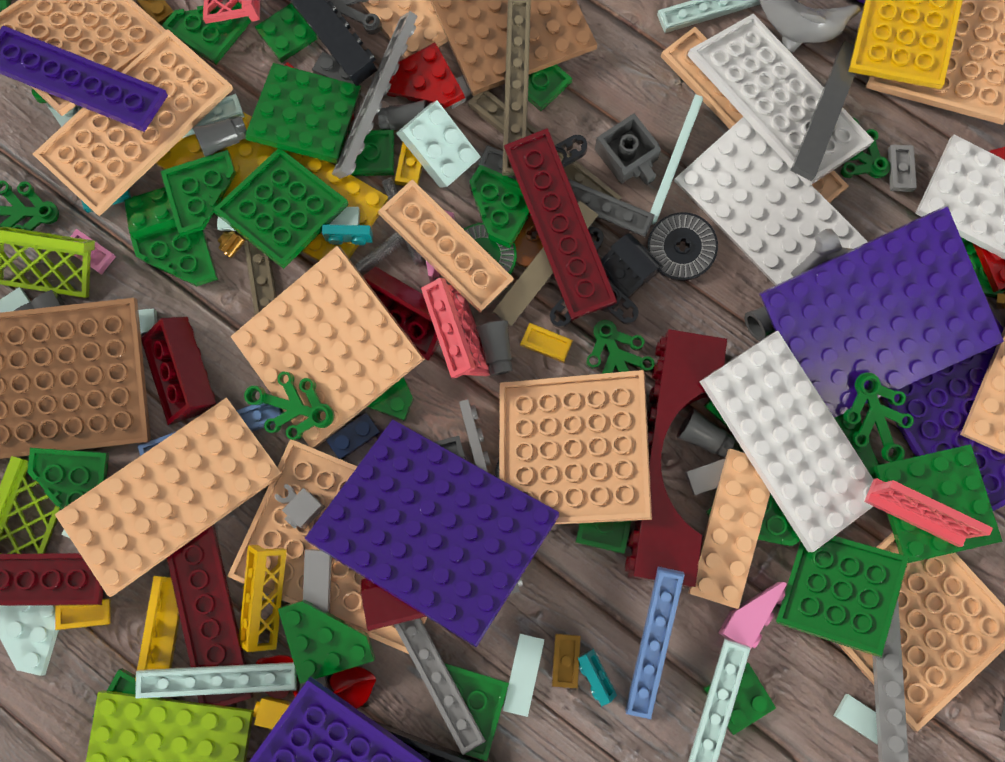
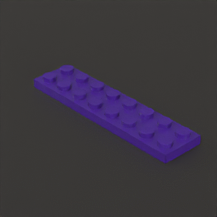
M2 26L0 29V74L145 132L168 96L164 89L6 26Z

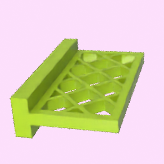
M0 227V285L45 292L53 290L58 294L87 298L89 297L91 251L95 250V240ZM4 243L10 244L17 252L11 258L4 252ZM29 247L33 248L39 255L33 262L24 253ZM52 251H56L62 258L56 265L47 257ZM75 254L83 256V263L79 269L70 260ZM19 256L28 265L22 271L13 263ZM42 259L51 269L45 275L35 266ZM64 263L73 272L67 279L58 270ZM7 266L16 275L12 280L4 279V269ZM30 269L39 278L34 284L30 283L24 276ZM52 273L62 282L57 287H53L46 279ZM77 276L82 283V291L75 290L69 281Z
M13 456L10 458L0 484V541L9 537L14 550L7 554H23L21 550L34 544L38 552L37 554H45L57 522L55 514L61 509L55 505L53 511L44 514L39 502L49 497L45 495L39 499L36 498L31 487L39 483L34 481L29 484L26 478L29 461ZM28 490L33 502L20 508L16 500L18 494ZM35 505L41 517L28 523L22 511ZM18 513L24 525L11 532L7 524L9 517ZM43 520L47 528L44 535L36 538L30 526ZM26 529L32 541L19 547L13 535Z

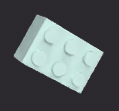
M438 101L429 104L396 133L440 188L448 187L481 157Z

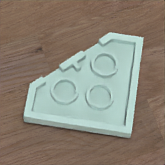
M0 606V640L16 670L39 676L46 675L59 631L55 630V606Z

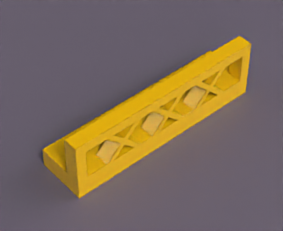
M248 545L239 630L240 645L246 652L276 650L280 619L278 609L281 607L287 552L284 548L264 549L259 545ZM267 556H278L277 565L269 571L266 568ZM272 578L275 582V589L267 596L263 592L264 585ZM270 604L273 607L272 614L264 621L261 618V611ZM267 628L270 631L269 643H258L259 635Z
M153 577L137 670L168 669L172 667L180 616L171 577Z

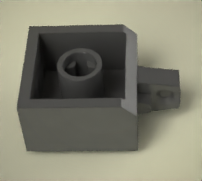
M635 113L597 137L594 150L621 184L633 176L635 178L639 176L646 185L655 180L656 174L651 168L653 167L652 163L658 160L661 149L658 142Z

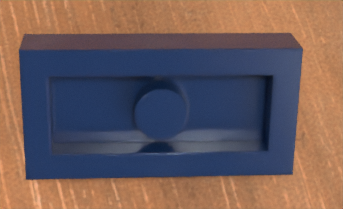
M364 413L326 439L338 459L343 460L378 436L380 432L368 414Z

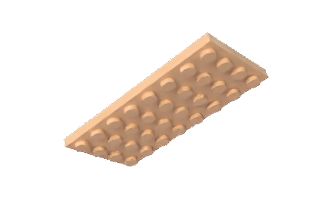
M168 29L121 72L166 90L168 96L145 132L83 107L33 153L44 166L98 216H101L233 90L232 85Z
M226 397L57 512L55 516L106 594L112 597L283 474Z

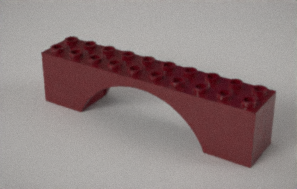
M668 329L665 336H661L660 342H657L655 356L659 357L657 364L654 365L652 379L656 381L653 388L650 389L649 402L652 403L650 412H647L652 520L632 521L635 522V529L633 532H630L628 546L632 547L631 555L627 556L625 561V571L628 572V578L655 582L657 569L662 567L684 572L685 576L682 587H696L702 535L691 528L672 505L663 482L661 455L666 433L676 415L693 402L709 397L699 381L724 366L727 346L726 338Z

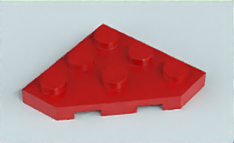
M435 42L398 62L399 68L389 81L391 86L387 92L388 96H401L414 102L426 100L427 103H433L438 101L445 109L465 98L463 91Z

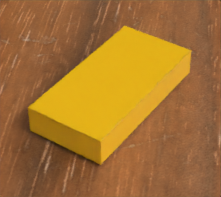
M529 323L520 346L564 363L573 340Z
M102 599V605L55 606V630L111 624L110 599Z

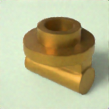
M225 231L217 241L220 243L218 248L229 258H233L246 239L235 231L230 233Z

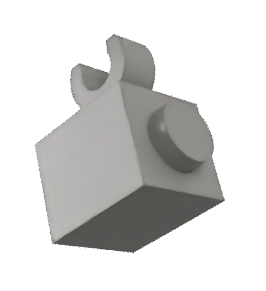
M285 484L284 487L289 492L288 496L282 498L277 493L274 495L278 502L287 504L282 510L287 515L284 519L295 529L298 526L306 529L325 509V506L305 488L296 494L293 487Z

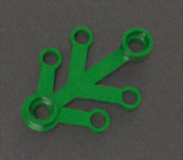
M868 129L866 131L874 140L868 147L869 155L862 151L848 160H859L864 164L856 166L852 162L845 163L841 168V175L843 177L851 178L854 175L868 173L873 178H881L889 173L890 163L885 157L880 156L876 140L879 137L876 130Z
M0 181V195L4 196L12 205L0 206V216H9L0 224V227L33 231L41 223L52 224L58 220V207L50 201L43 202L29 182L23 181L19 183L17 190L22 196L28 197L35 207H26L13 193L12 187L6 181ZM6 186L5 190L1 191V188ZM29 187L26 192H23L24 188ZM25 217H32L23 226L16 225Z
M601 320L596 323L593 334L597 341L592 354L586 360L589 368L596 369L600 366V355L606 344L610 354L602 374L612 373L615 366L618 372L629 371L625 362L640 367L644 372H650L655 365L653 358L649 356L642 358L618 348L615 342L618 341L630 345L632 350L639 351L645 343L642 336L635 335L632 337L619 332L616 325L609 320ZM608 328L610 333L603 334L601 329ZM633 340H639L641 346H635ZM596 358L598 360V363L596 365H592L589 362V359ZM643 361H649L651 363V367H644Z
M281 372L277 377L278 383L283 386L289 400L267 394L261 386H250L244 393L245 401L250 405L265 403L287 410L281 415L265 421L264 428L268 433L279 432L282 425L299 415L309 417L300 424L291 425L286 429V436L290 440L300 439L305 431L314 426L326 428L334 420L333 409L329 405L321 403L315 391L316 382L310 378L302 379L299 383V388L302 392L306 393L312 407L303 404L293 384L294 375L290 372ZM285 375L289 378L287 383L283 381ZM307 381L310 382V388L308 390H306L305 383ZM257 392L260 393L259 400H257L255 397ZM323 411L326 414V418L324 420L320 418V414ZM272 421L275 423L274 430L270 428V424ZM294 428L297 430V435L295 437L292 435V430Z
M862 373L855 381V389L858 393L851 409L846 410L843 414L845 422L849 424L859 423L861 420L860 412L866 400L868 401L870 408L860 430L853 433L851 437L852 443L859 447H865L869 443L871 430L874 424H876L884 446L881 451L883 459L888 462L903 460L905 456L904 448L894 443L885 417L895 421L902 428H910L914 423V418L910 414L899 413L881 405L877 395L887 398L890 404L896 406L903 405L906 401V396L901 391L891 390L882 386L875 374ZM868 380L869 387L865 389L864 383ZM896 394L899 395V400L897 402L894 401V397ZM854 412L855 418L850 421L849 416ZM907 417V423L903 425L902 419ZM860 435H862L863 441L861 443H858L857 439ZM892 448L893 454L888 456L889 450Z

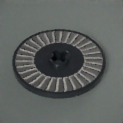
M679 212L664 217L653 227L648 238L647 249L664 266L659 271L660 274L669 279L687 281L700 277L710 269L717 256L718 240L714 229L704 218L692 213ZM682 241L685 242V246H689L683 252L680 251V247L676 246L680 245Z

